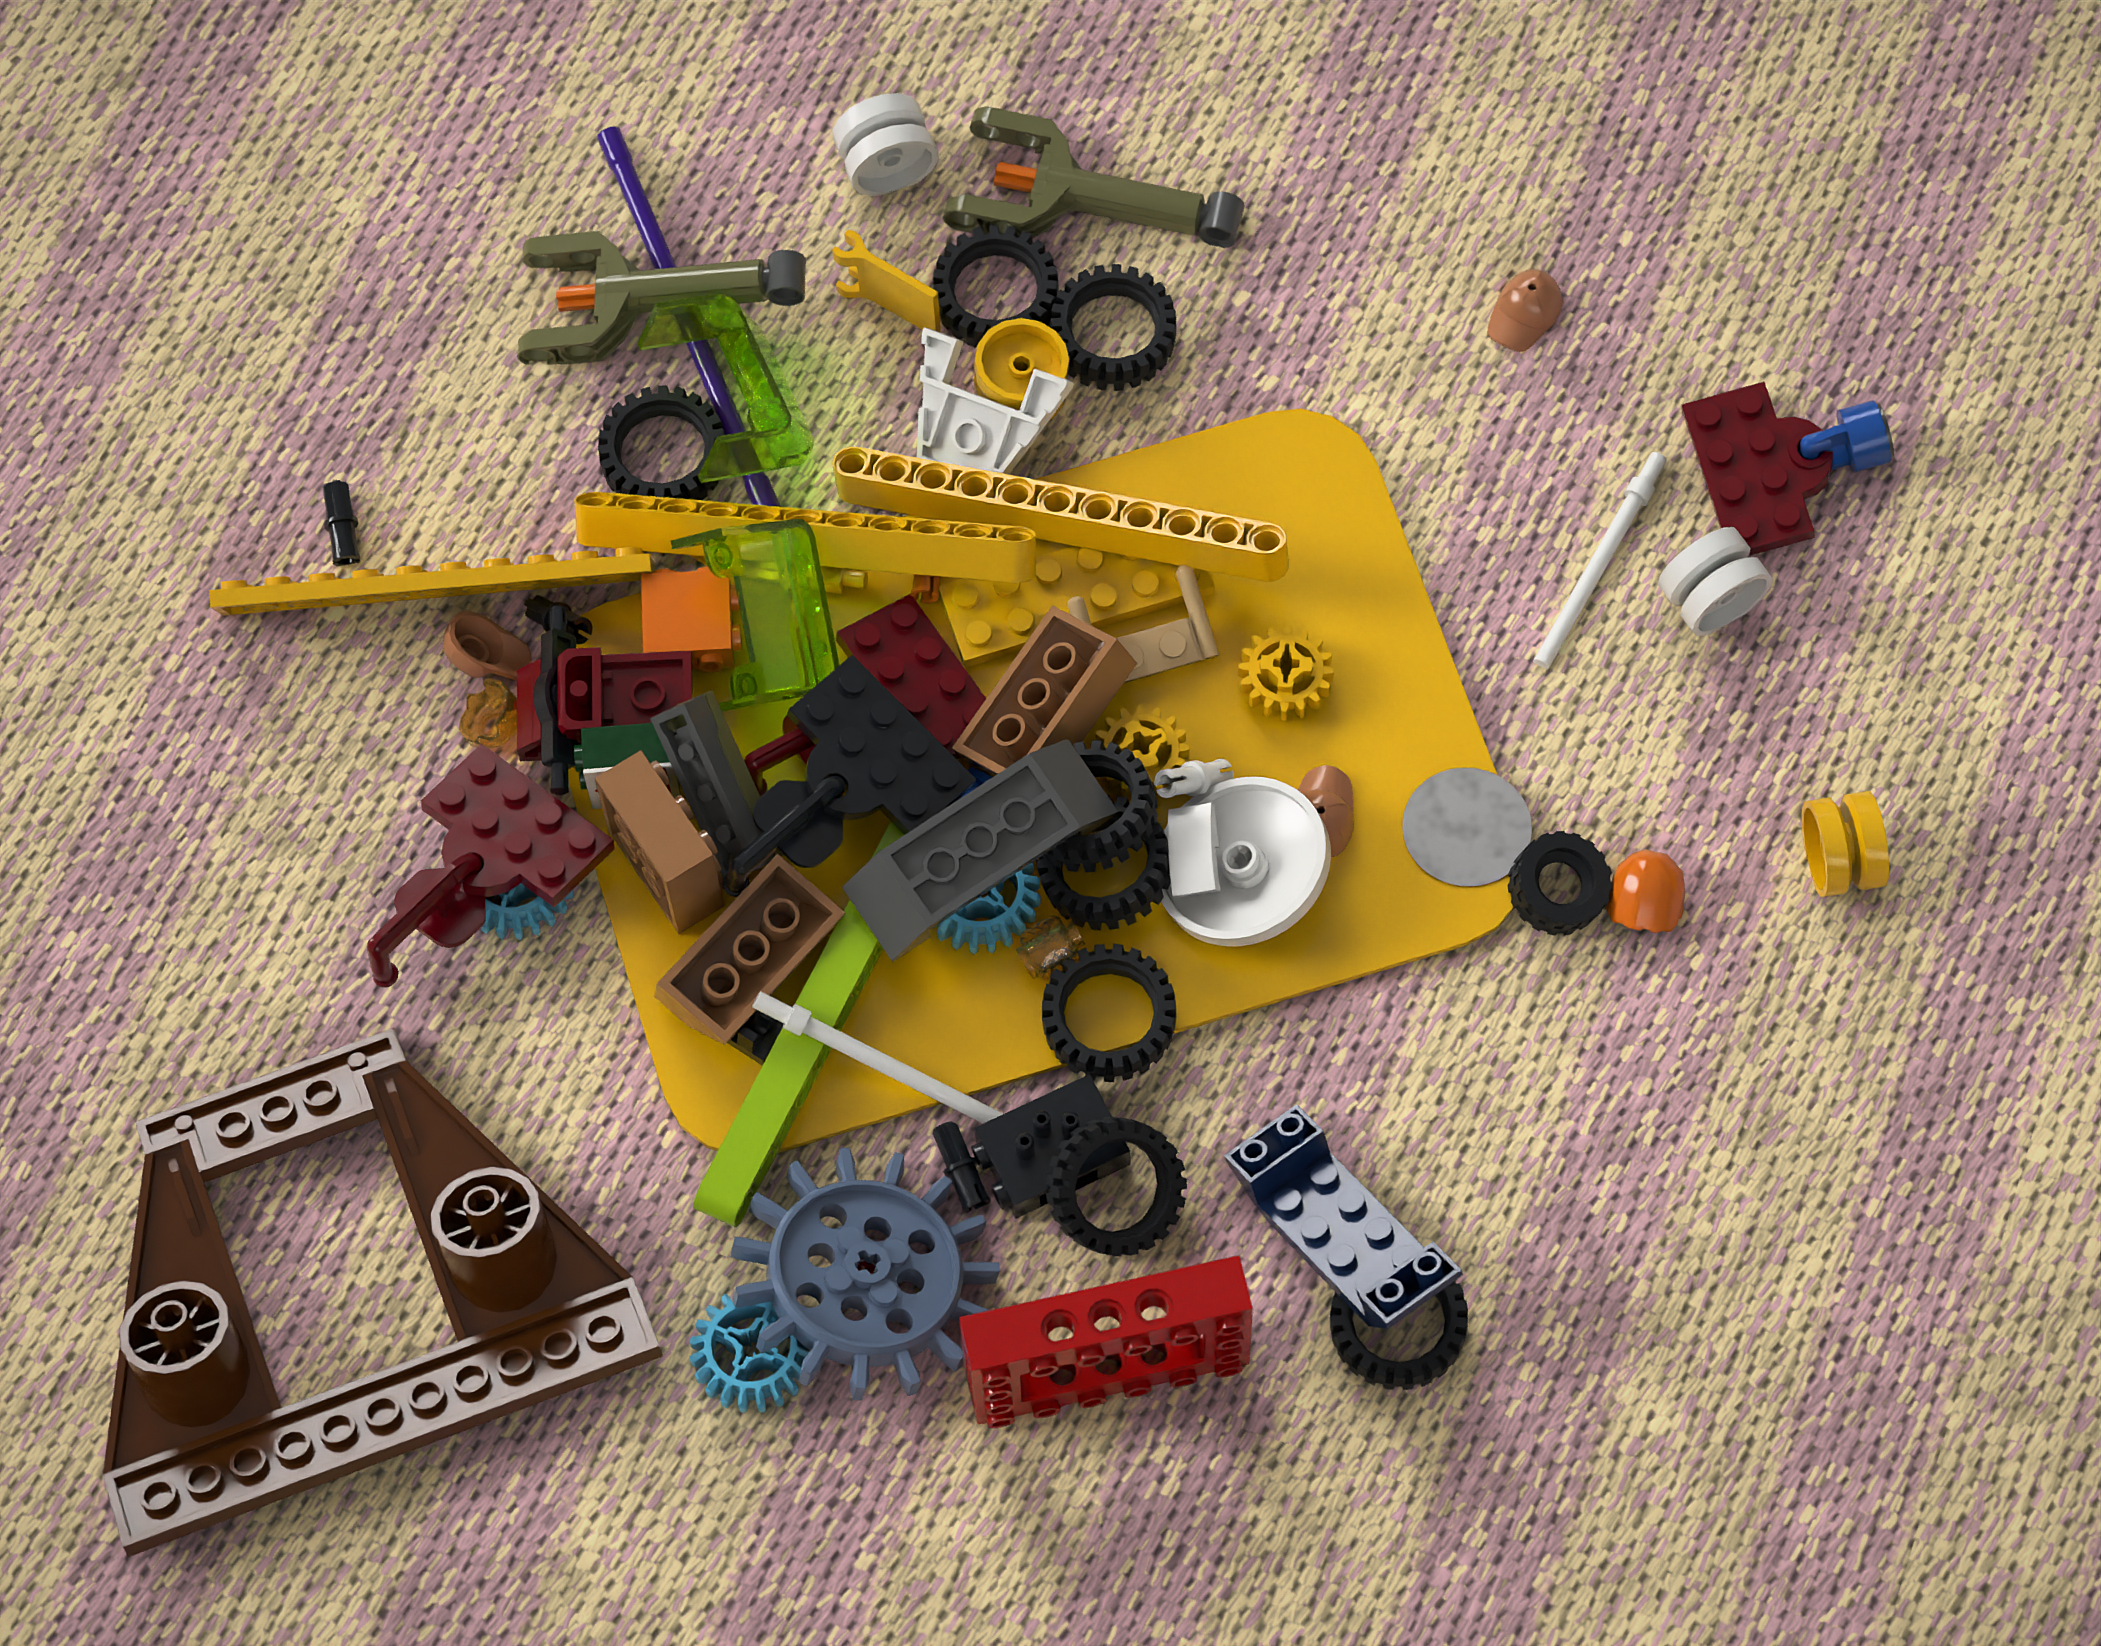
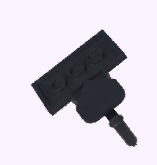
M851 655L789 708L786 716L816 745L807 760L804 774L805 781H779L757 800L753 809V820L762 834L733 858L728 872L723 879V888L730 896L738 897L750 884L748 875L777 849L796 866L813 868L820 865L840 847L843 840V819H862L880 810L905 835L960 799L974 786L977 779Z

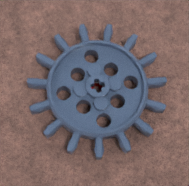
M840 1148L835 1169L839 1182L821 1188L815 1185L809 1173L798 1160L791 1163L786 1178L800 1200L788 1211L766 1196L756 1192L751 1199L749 1207L751 1214L776 1229L772 1243L735 1236L730 1255L731 1258L767 1265L766 1281L747 1283L735 1287L732 1299L735 1308L772 1302L779 1320L766 1326L759 1334L756 1345L757 1349L764 1353L793 1335L799 1342L811 1350L803 1360L799 1383L808 1386L819 1374L820 1367L826 1358L838 1363L851 1365L852 1376L849 1385L852 1400L862 1401L870 1381L869 1367L891 1364L895 1367L899 1382L908 1396L917 1394L921 1380L919 1370L912 1357L927 1348L932 1350L953 1371H958L964 1362L963 1350L944 1333V1330L951 1319L959 1322V1317L989 1311L982 1306L959 1298L962 1284H996L1000 1273V1265L996 1262H962L958 1245L972 1241L983 1233L986 1224L983 1215L971 1217L953 1226H948L936 1209L945 1202L952 1180L947 1176L942 1177L931 1186L922 1198L898 1187L904 1173V1154L894 1153L886 1165L884 1182L857 1180L855 1161L850 1148ZM823 1217H834L841 1222L842 1226L839 1228H829L820 1219ZM878 1230L887 1239L884 1241H873L866 1236L865 1231ZM915 1242L923 1243L931 1252L928 1254L915 1253L909 1244ZM822 1256L831 1265L819 1268L814 1266L808 1258ZM901 1282H911L919 1288L920 1292L915 1294L905 1293L899 1288L898 1284ZM802 1295L812 1296L818 1301L819 1305L812 1308L805 1307L798 1302L797 1297ZM846 1308H853L860 1311L864 1318L858 1321L849 1320L841 1311ZM891 1321L901 1322L908 1328V1332L904 1334L894 1333L886 1324Z

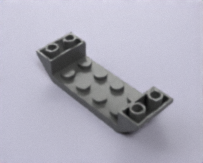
M1066 739L1027 754L878 852L842 888L891 961L894 962L929 939V930L1076 833L1079 836L1087 835L1116 816L1118 810L1071 742Z

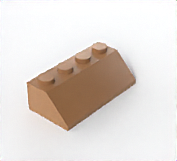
M1052 605L953 745L952 750L978 770L994 777L1027 754L1066 739L1074 747V743L1082 742L1135 668L1137 662L1118 639Z
M777 854L661 978L656 985L654 997L688 1027L726 1045L757 1011L752 1006L759 992L761 991L771 996L841 920L845 912Z

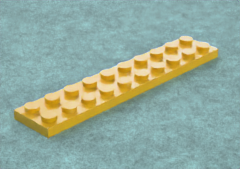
M626 547L615 549L616 556L612 557L598 556V551H579L571 553L572 560L564 561L554 559V555L543 554L528 556V564L514 565V563H510V558H495L484 560V567L480 568L468 567L466 562H448L440 564V571L427 572L420 565L397 567L396 575L379 574L378 569H363L352 571L353 578L348 579L335 577V573L308 575L309 582L300 583L291 581V577L288 576L269 577L264 579V586L247 585L246 580H231L220 582L221 589L209 590L210 608L226 616L641 581V574L653 573L656 571V566L650 553L644 554L641 547Z

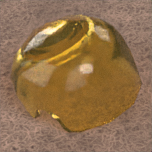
M488 678L483 681L485 687L483 691L476 694L469 693L466 696V710L460 717L459 731L472 747L477 748L483 744L490 749L502 746L516 735L517 697L502 681ZM497 718L487 734H485L486 724L490 720Z

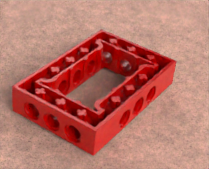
M1240 1255L959 1317L965 1374L977 1425L987 1423L988 1428H1001L1014 1423V1417L1033 1413L1034 1418H1046L1058 1414L1061 1411L1060 1406L1078 1403L1080 1408H1091L1105 1403L1106 1396L1124 1392L1126 1398H1135L1150 1393L1152 1391L1151 1386L1169 1382L1170 1387L1180 1388L1195 1383L1199 1375L1215 1372L1216 1377L1224 1378L1242 1372V1366L1248 1365L1250 1362L1253 1306ZM1149 1307H1159L1167 1315L1147 1321L1142 1317L1141 1313ZM1103 1317H1111L1116 1319L1120 1326L1099 1331L1095 1327V1323ZM1064 1327L1069 1329L1073 1336L1068 1339L1052 1341L1048 1334L1055 1328ZM1156 1349L1161 1351L1166 1356V1359L1160 1364L1150 1365L1143 1361L1141 1356L1150 1350ZM1110 1359L1116 1361L1121 1367L1112 1375L1101 1374L1096 1369L1100 1362ZM1058 1370H1068L1075 1375V1379L1067 1385L1055 1384L1050 1377Z

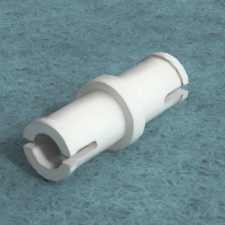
M1218 759L1207 763L1194 760L1185 762L1180 768L1160 770L1155 776L1154 784L1155 786L1168 784L1169 787L1156 790L1161 797L1170 798L1180 794L1193 797L1203 795L1208 791L1209 787L1233 779L1234 772H1220L1221 769L1232 767L1225 759Z

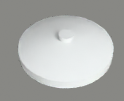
M1265 777L1230 779L1209 787L1208 791L1203 795L1191 798L1182 807L1214 803L1220 847L1215 848L1220 891L1177 898L1172 896L1170 883L1168 890L1162 889L1164 898L1161 902L1173 920L1184 931L1201 941L1230 947L1251 945L1268 940L1286 931L1299 921L1319 897L1328 877L1331 861L1329 834L1321 816L1312 803L1294 787ZM1167 824V826H1166V828H1165V830H1164V833H1165L1167 839H1168V824Z

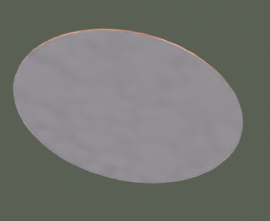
M1454 768L1430 777L1413 792L1404 811L1402 829L1409 853L1425 872L1448 884L1472 887L1495 882L1509 874L1510 868L1515 864L1514 860L1530 844L1532 823L1529 809L1524 799L1505 779L1482 769Z

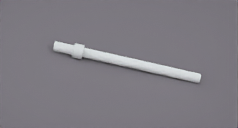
M1652 452L1639 476L1631 479L1624 491L1626 498L1544 640L1533 663L1547 670L1549 669L1641 505L1646 506L1655 491L1653 484L1667 461L1662 454Z
M761 991L753 1003L752 1008L784 1023V1029L798 1036L804 1033L981 1123L1003 1115V1113L811 1017V1011L797 1004L791 1007Z

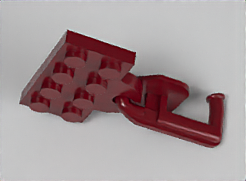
M908 594L837 631L836 642L846 656L849 658L853 655L956 759L961 758L952 750V747L987 698L913 596ZM787 716L783 720V735L750 752L744 759L760 797L767 791V783L763 778L764 771L794 755L798 756L806 768L809 755L816 746Z
M483 744L479 745L421 800L422 811L449 830L444 837L441 851L444 868L420 870L397 891L394 899L397 913L367 943L373 981L376 985L383 988L390 987L396 983L399 972L395 964L390 962L389 954L415 929L441 947L453 948L464 944L485 924V896L490 897L507 893L521 883L552 907H555L615 849L614 839Z

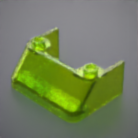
M708 294L655 303L637 343L639 349L646 350L717 338L749 407L747 420L751 431L717 436L698 475L700 482H710L803 464L813 449L814 439L762 328L734 299L724 294Z
M791 519L724 527L671 540L672 549L703 546L705 561L710 571L719 578L734 577L750 663L739 665L733 670L730 677V691L733 700L718 703L722 713L800 699L840 665L816 539L812 528L807 522L802 519Z

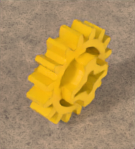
M1286 625L1283 634L1277 635L1273 627H1269L1267 639L1265 640L1254 635L1252 637L1253 649L1243 648L1241 658L1243 663L1238 664V677L1243 678L1240 680L1241 693H1250L1249 705L1254 707L1260 703L1264 704L1263 715L1266 717L1274 709L1279 710L1281 720H1286L1288 711L1293 710L1299 718H1303L1306 705L1314 710H1318L1320 708L1319 696H1329L1330 684L1328 682H1332L1334 677V668L1329 667L1332 659L1331 652L1320 653L1323 640L1318 638L1309 642L1308 630L1305 628L1298 636L1292 635L1290 625ZM1285 662L1288 663V671H1290L1287 683L1283 682L1284 675L1281 674L1282 670H1284Z
M1138 704L1136 714L1132 715L1129 714L1125 707L1120 708V720L1116 721L1108 716L1105 719L1107 731L1097 730L1096 741H1102L1105 748H1107L1110 742L1115 743L1123 735V742L1118 744L1121 751L1127 748L1133 752L1135 758L1140 759L1151 779L1158 798L1161 796L1156 790L1163 788V785L1155 786L1156 774L1160 770L1180 768L1186 762L1184 759L1189 758V745L1184 744L1186 741L1185 728L1174 730L1176 727V717L1172 715L1165 720L1161 719L1160 707H1156L1151 714H1145L1143 704ZM1171 753L1166 765L1160 769V761L1167 759V754ZM1107 777L1106 787L1110 790L1118 784L1121 785L1122 797L1127 798L1131 793L1130 788L1124 782Z

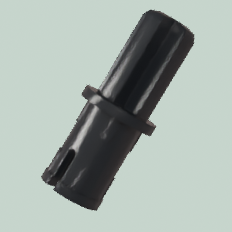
M332 480V482L326 483L323 487L327 520L323 524L324 529L330 535L333 565L343 566L359 563L360 555L358 554L355 533L358 519L352 513L349 486L346 482Z
M536 595L533 600L528 598L524 603L527 607L525 616L542 625L545 632L550 630L549 608L563 606V608H568V633L576 636L577 645L583 644L588 640V638L578 633L579 630L589 635L592 634L593 627L591 621L573 613L572 609L563 602H552L540 595Z
M950 1121L934 1128L933 1136L947 1167L943 1173L952 1180L963 1212H971L972 1206L976 1210L988 1205L991 1200L976 1168L978 1160L976 1157L970 1156L958 1125Z

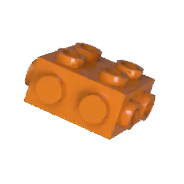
M706 566L696 571L676 572L672 569H659L650 574H641L643 653L691 651L693 670L699 669L706 673H715L724 668L735 667L734 651H742V633L740 624L733 625V612L741 611L740 586L731 585L729 569L720 570L717 567Z

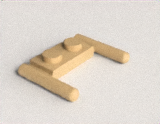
M1182 565L1176 571L1190 618L1116 638L1137 662V665L1124 683L1219 655L1195 573L1190 566ZM1080 596L1070 598L1067 603L1070 615L1092 626L1084 599Z

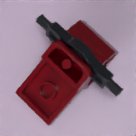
M563 606L549 608L550 630L541 635V658L517 670V752L519 760H542L544 766L551 768L550 793H555V795L569 793L568 770L575 767L574 745H582L581 728L652 723L650 718L692 699L693 658L691 651L602 655L601 647L576 648V636L568 633L567 630L568 608H563Z

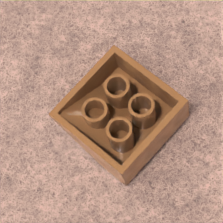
M640 750L595 777L608 832L677 933H682L723 908L724 903L721 890L724 889L723 880L718 873L722 869L715 857L718 850L709 834L704 829L697 832L690 822L694 816L681 795L675 798L666 787L670 784V781L658 761L655 760L649 763Z

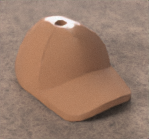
M1537 269L1526 270L1514 276L1504 286L1498 296L1487 327L1490 339L1515 352H1523L1529 349L1555 323L1561 312L1563 298L1560 287L1554 278L1548 273Z
M461 611L453 616L445 630L443 637L444 653L455 667L468 676L480 678L494 673L517 681V670L531 663V652L527 644L484 615L473 611Z
M1323 765L1310 770L1305 775L1298 791L1312 803L1317 811H1324L1323 814L1319 813L1329 834L1331 857H1335L1346 849L1352 836L1354 827L1353 791L1351 781L1343 771L1333 766Z

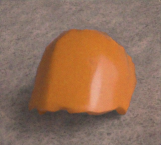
M1646 849L1632 853L1618 865L1612 878L1613 888L1608 896L1610 899L1605 906L1612 922L1623 924L1627 928L1637 931L1645 929L1651 933L1671 932L1683 915L1685 899L1683 871L1669 855Z

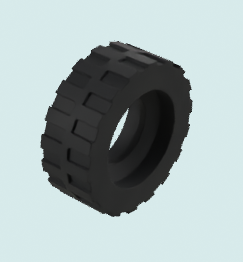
M1556 831L1554 834L1545 833L1536 841L1533 840L1514 860L1515 864L1510 868L1508 875L1510 882L1507 886L1508 893H1511L1513 908L1518 910L1520 913L1519 917L1524 922H1529L1533 925L1532 928L1537 931L1543 930L1547 934L1555 936L1558 933H1563V935L1572 934L1575 930H1581L1592 922L1609 902L1610 897L1608 896L1613 888V882L1610 879L1612 874L1611 868L1607 866L1606 857L1602 851L1599 852L1594 847L1595 844L1589 839L1581 838L1579 834H1567L1565 831ZM1551 863H1564L1576 871L1581 882V890L1576 900L1568 904H1558L1549 900L1543 894L1539 885V877L1545 866Z

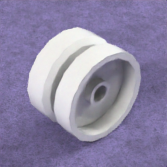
M901 93L881 94L863 100L849 108L837 120L832 130L833 140L839 155L845 160V170L850 183L860 194L879 196L914 185L924 179L933 170L938 161V150L931 133L926 130L925 118L919 103L909 95Z
M1724 527L1698 539L1680 552L1666 566L1659 577L1658 586L1674 606L1683 605L1680 615L1696 636L1709 635L1743 616L1771 588L1773 577L1757 557L1748 558L1751 548L1735 527Z

